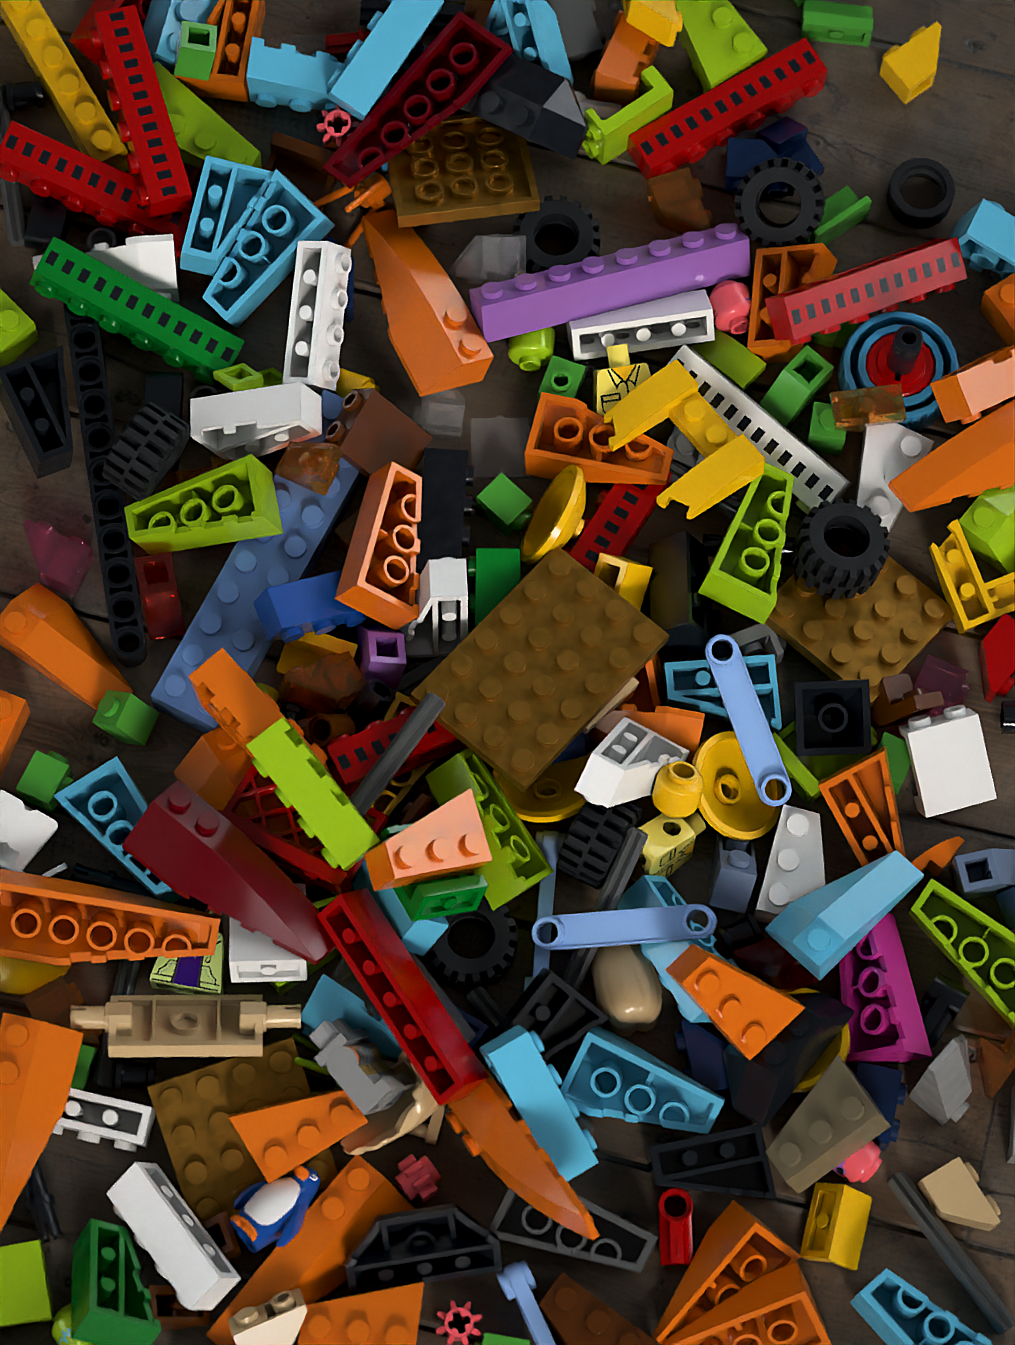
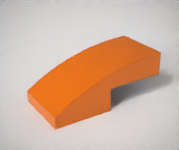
M960 836L945 840L925 851L912 864L922 873L927 869L938 877L960 850L965 840Z

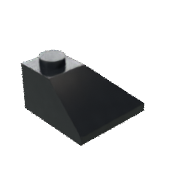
M869 679L794 682L795 752L797 756L872 754Z

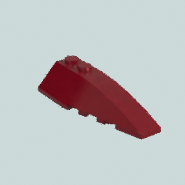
M459 11L322 168L347 188H352L467 104L513 52L512 47Z
M179 779L151 802L123 842V849L177 894L188 900L192 896L207 904V909L221 916L224 913L240 921L242 928L252 933L259 931L273 938V944L314 965H317L336 948V945L316 916L320 912L293 881L233 823Z

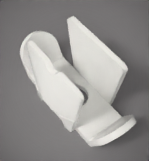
M0 790V867L6 870L23 872L24 868L57 831L58 823L37 809L33 810L24 805L23 801L8 792ZM63 863L41 876L53 877L68 867L66 863Z

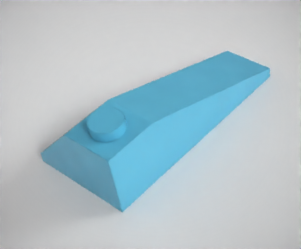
M895 850L791 902L765 928V931L820 981L924 877V874Z
M325 974L322 975L301 1013V1027L303 1028L301 1033L303 1036L313 1042L309 1035L324 1021L329 1020L332 1023L339 1018H343L352 1030L364 1028L371 1037L367 1041L372 1042L378 1047L382 1059L397 1063L398 1056L403 1051L382 1017L378 1015L370 1016L367 1013L368 1009L364 1006L365 1002Z
M598 1025L587 1032L559 1089L564 1098L569 1096L577 1109L589 1116L619 1118L633 1123L645 1122L662 1125L665 1128L709 1134L725 1102V1099L630 1041Z

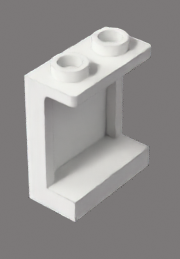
M964 705L948 707L943 710V715L930 718V715L912 717L908 719V724L899 727L900 734L906 739L918 796L914 797L916 808L926 818L997 799L979 716L970 708H965Z
M306 883L295 884L307 897ZM230 917L229 966L231 983L307 980V961L273 944V938L259 931L252 933L242 928L240 921Z

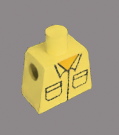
M627 343L607 346L609 368L598 369L593 372V411L602 416L651 376L646 362L630 364Z
M697 812L684 818H671L662 813L639 827V829L648 834V838L630 878L634 882L643 875L665 876L667 878L686 863L692 856L696 836L706 829V824Z

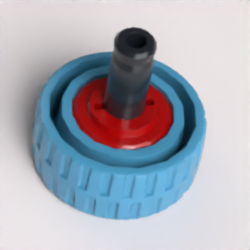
M895 311L871 317L854 330L853 335L848 338L841 353L837 373L838 391L841 393V400L845 406L850 407L849 413L864 426L870 412L875 416L880 415L883 419L898 423L916 433L922 431L942 416L930 383L959 368L957 353L952 345V341L943 330L925 317L914 313Z

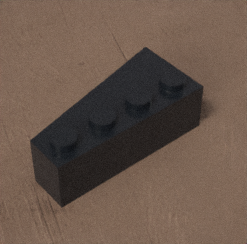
M425 448L421 521L419 522L418 539L421 540L420 553L416 555V573L420 575L429 560L444 557L466 559V566L468 568V556L462 555V547H469L470 525H464V516L471 517L472 495H466V486L473 487L474 465H467L468 450Z

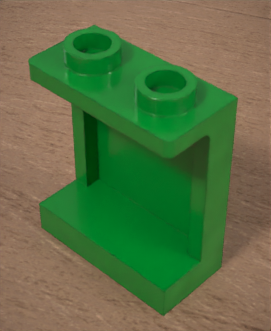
M412 824L392 825L385 828L379 839L383 843ZM466 874L394 887L393 890L409 918L414 922L477 910L489 885L482 874L468 877Z

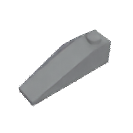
M960 1034L957 1038L952 1039L927 1068L908 1096L942 1126L950 1118L956 1123L970 1107L965 1101L972 1093L967 1038Z

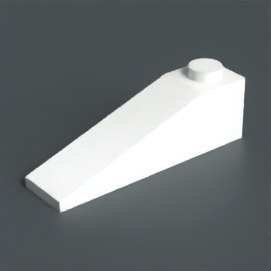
M173 234L126 238V245L113 248L109 247L106 242L95 244V248L90 252L85 253L173 302H180L178 262ZM43 255L33 256L34 269H36Z

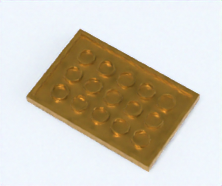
M558 546L550 551L410 694V700L418 706L429 692L439 696L445 702V708L435 721L524 793L668 641L669 634Z

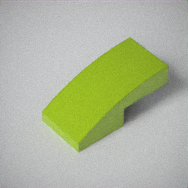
M714 327L715 340L695 343L691 348L739 389L744 391L766 369L767 364L741 343Z
M241 363L213 372L215 380L234 392L283 384V373L273 367L256 372L246 364Z

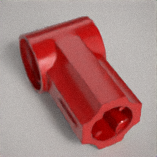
M680 1188L668 1189L657 1202L660 1265H690L693 1259V1202L688 1192ZM674 1196L683 1201L685 1210L681 1216L673 1217L667 1214L664 1208L667 1198Z

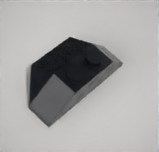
M510 54L471 100L460 108L572 160H575L589 129L570 80L514 54Z
M824 992L789 994L802 1004L805 1009L751 1060H748L730 1043L723 1051L734 1110L765 1128L854 1015L853 1009Z
M455 1203L377 1216L345 1261L350 1296L420 1282L425 1284L503 1270L498 1236Z

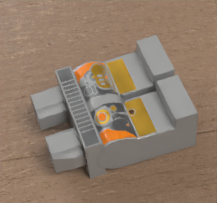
M339 1018L332 1023L329 1020L324 1021L309 1035V1038L321 1050L314 1059L321 1067L327 1066L331 1076L364 1115L389 1109L415 1084L406 1072L393 1074L381 1060V1053L378 1047L372 1042L367 1041L371 1036L364 1028L352 1030L343 1018Z

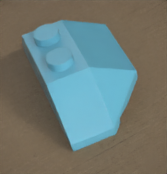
M495 0L489 12L485 29L511 46L513 49L511 54L569 79L573 86L574 80L556 14L546 0Z

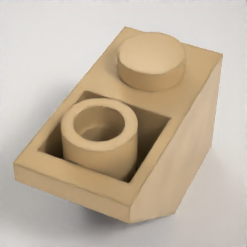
M960 1157L955 1158L924 1177L916 1185L922 1196L941 1220L985 1231H991L1001 1222L998 1218V1215L1001 1214L998 1205L989 1194L984 1196L977 1185L980 1179L975 1169L969 1162L964 1164Z
M297 1288L293 1291H282L274 1295L270 1301L259 1306L243 1308L234 1317L229 1318L228 1322L236 1345H293L308 1310L300 1288Z

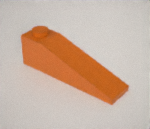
M36 583L13 598L0 614V645L96 711L107 690L134 694L133 689L70 605L41 584Z

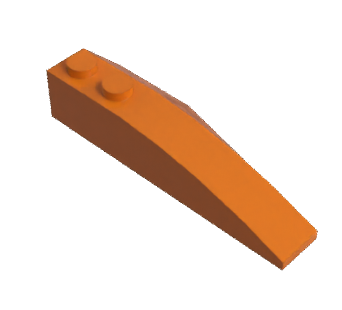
M394 209L362 216L361 223L369 256L373 258L375 265L374 277L376 285H379L381 290L383 314H386L389 327L387 331L389 339L419 396L422 397L483 381L494 356L464 300L433 253L411 227H398L396 211Z
M1015 400L958 433L889 482L888 487L909 512L950 503L956 497L967 495L970 498L981 495L984 490L996 487L1002 490L1014 485Z
M0 869V956L60 966L71 965V962L91 961V963H104L107 960L116 959L134 961L144 960L145 957L164 956L165 958L215 954L221 919L219 916L116 889Z
M3 1012L0 1024V1233L14 1208L19 1194L27 1184L40 1154L43 1153L50 1140L49 1137L66 1109L84 1036L82 1032Z
M486 1070L489 1075L487 1080L465 1098L447 1104L450 1112L445 1114V1117L456 1134L462 1131L465 1134L462 1140L473 1157L479 1154L488 1167L511 1190L532 1207L559 1224L591 1240H595L599 1237V1234L589 1212L563 1175H559L544 1148L539 1147L523 1119L519 1120L512 1109L511 1101Z
M355 1155L306 1211L299 1233L284 1247L277 1246L210 1328L206 1336L216 1345H236L228 1319L234 1317L243 1308L256 1307L270 1301L274 1295L282 1291H293L300 1288L306 1305L314 1304L324 1296L326 1297L348 1280L345 1261L374 1219L379 1215L415 1210V1208L382 1174L361 1156Z

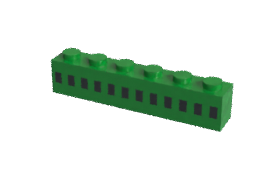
M56 237L52 238L29 282L40 295L62 301L67 304L68 309L73 313L93 318L106 331L126 336L131 339V343L137 348L145 351L151 350L159 354L170 366L175 368L182 367L192 372L198 381L206 385L214 384L220 387L221 383L213 378V372L231 367L245 342Z

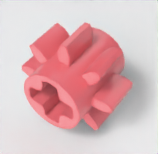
M336 104L335 110L330 113L325 110L321 111L325 123L317 124L316 128L318 132L327 133L323 137V144L325 146L333 142L337 144L339 149L360 123L351 122L354 116L342 111ZM338 121L343 123L341 133H335L334 130Z
M410 1154L397 1164V1168L401 1173L394 1177V1180L410 1201L419 1196L424 1203L438 1193L435 1183L442 1178L426 1155L416 1160L413 1154Z
M451 1300V1310L447 1314L438 1311L437 1317L445 1321V1325L438 1327L436 1334L442 1335L446 1333L449 1337L447 1345H453L454 1341H461L462 1345H468L467 1339L470 1335L480 1338L481 1332L473 1328V1325L482 1320V1314L472 1316L469 1312L471 1302L468 1301L464 1308H457L456 1303ZM459 1315L462 1321H469L465 1325L464 1333L459 1334L456 1328L450 1329L448 1327L453 1324L454 1316Z

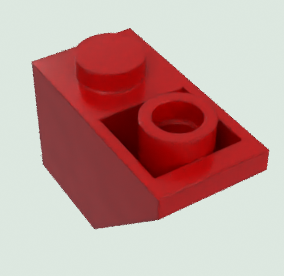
M1006 613L1003 614L984 637L978 649L984 698L989 703L998 694L1004 698L1015 684V679L1012 678L1015 674V620Z

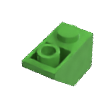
M806 345L782 370L759 405L787 428L830 383L834 366L810 346Z

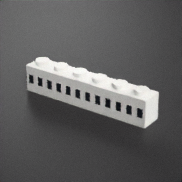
M683 344L668 364L677 359L698 382V392L737 436L743 433L763 455L765 462L794 476L792 493L799 498L795 504L806 514L814 506L818 508L820 502L828 500L832 504L834 498H840L851 486L852 483L745 392L739 389L693 348Z

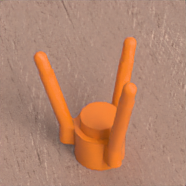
M372 172L349 189L344 186L313 202V204L318 208L356 190L354 192L355 199L345 207V211L349 213L361 205L364 208L371 207L366 215L373 214L385 206L383 200L390 195L391 188L381 174ZM361 222L344 243L343 247L350 249L362 234L363 227Z

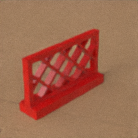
M252 763L223 811L219 809L217 811L255 843L278 867L337 896L350 892L352 889L351 881L365 858L345 871L340 865L334 869L325 857L321 856L320 850L325 847L324 845L312 849L302 847L298 836L306 834L301 826L297 828L295 826L292 812L297 810L293 805L289 808L282 806L264 812L260 797L274 793L278 786L275 783L257 788L255 779L259 771ZM256 799L259 814L246 818L235 814L241 802ZM370 808L365 816L375 821L371 828L379 836L389 819L386 814ZM288 814L291 825L290 830L276 834L268 829L266 820ZM262 821L263 827L256 823ZM294 837L295 843L288 839Z

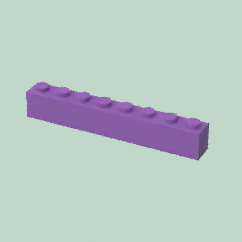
M736 222L722 223L715 228L699 232H687L680 237L668 240H655L648 245L632 249L623 248L616 253L600 257H588L581 262L569 265H556L549 270L533 274H520L516 278L498 283L488 282L481 287L469 290L472 317L486 343L719 284L723 281L750 276L749 238Z

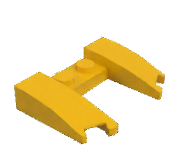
M677 359L650 376L603 415L604 424L613 421L615 436L608 438L609 449L612 452L669 417L705 458L656 497V503L665 509L671 500L689 506L687 519H693L764 474L765 458L743 433L739 436L734 433L698 392V382Z
M958 519L953 520L947 526L951 532L949 537L939 548L933 542L929 546V550L946 602L954 613L953 620L958 633L961 634L1002 617L1004 613L1010 614L1015 612V572L984 583Z

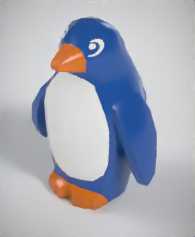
M298 1165L291 1174L276 1179L270 1184L267 1181L253 1184L239 1195L233 1207L235 1210L241 1209V1211L237 1215H233L230 1218V1222L235 1232L251 1252L255 1253L277 1239V1246L284 1247L299 1233L306 1211L319 1189V1174L308 1166Z

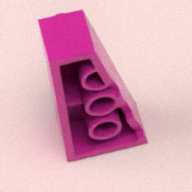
M887 913L839 961L841 1003L854 1010V1015L848 1021L850 1048L845 1063L857 1065L858 1061L885 1066L932 1057L896 920L893 914Z

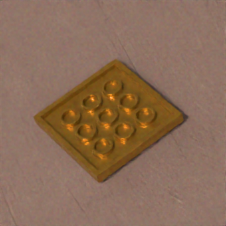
M473 114L449 116L387 161L399 228L540 211V199L526 138Z
M825 541L828 547L836 554L844 557H855L853 551L845 544L837 541ZM888 555L872 587L869 586L862 595L856 593L854 598L846 599L844 595H841L839 599H831V594L829 593L821 596L816 593L817 588L812 586L809 589L804 584L806 580L804 576L798 578L797 574L794 573L776 591V605L765 624L832 680L869 679L871 706L880 695L878 688L881 679L900 675L953 619L954 613L948 603Z
M293 1037L263 1046V1056L231 1057L147 1086L185 1203L200 1223L221 1212L227 1211L229 1218L237 1215L241 1209L235 1210L233 1205L239 1195L251 1185L267 1181L227 1115L312 1095L303 1067L294 1063V1059L299 1057ZM329 1147L300 1164L301 1166H308L314 1169L319 1174L320 1186L318 1190L328 1187L338 1176ZM295 1168L292 1169V1170H290L289 1172H287L286 1174L282 1175V1176L279 1177V1178H282V1177H284V1176H287V1175L291 1174V1173L295 1170Z

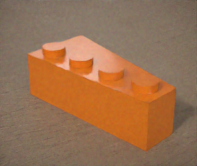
M391 461L369 476L334 599L396 631L418 618L419 604H415V590L419 588L420 574L416 573V555L420 553L421 540L417 539V523L421 521L422 477Z

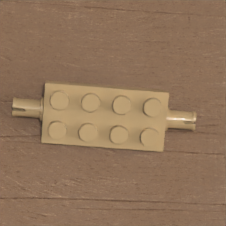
M111 995V1001L106 1002L105 1006L71 1005L70 1026L71 1030L105 1029V1033H109V1057L263 1056V1032H266V1028L301 1029V1004L266 1005V1001H263V995Z

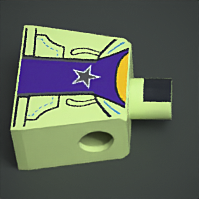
M192 908L212 915L214 914L212 911L207 909ZM218 932L214 955L178 958L157 957L150 975L152 988L188 995H223L225 952L223 934Z

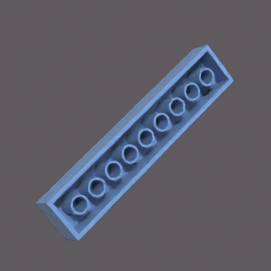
M325 389L320 395L322 435L292 445L273 478L283 534L237 542L150 695L154 709L204 734L220 725L200 706L188 676L219 649L223 648L240 668L244 669L253 679L273 641L268 642L253 601L268 587L310 577L365 478L362 473L336 453H325L320 448L325 440L326 430L337 419L342 410V402L344 398Z

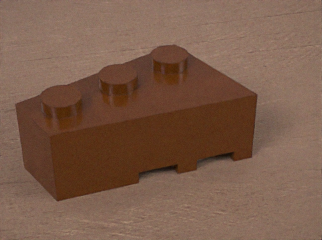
M564 1273L559 1275L539 1303L538 1307L543 1318L562 1345L656 1344L654 1339Z

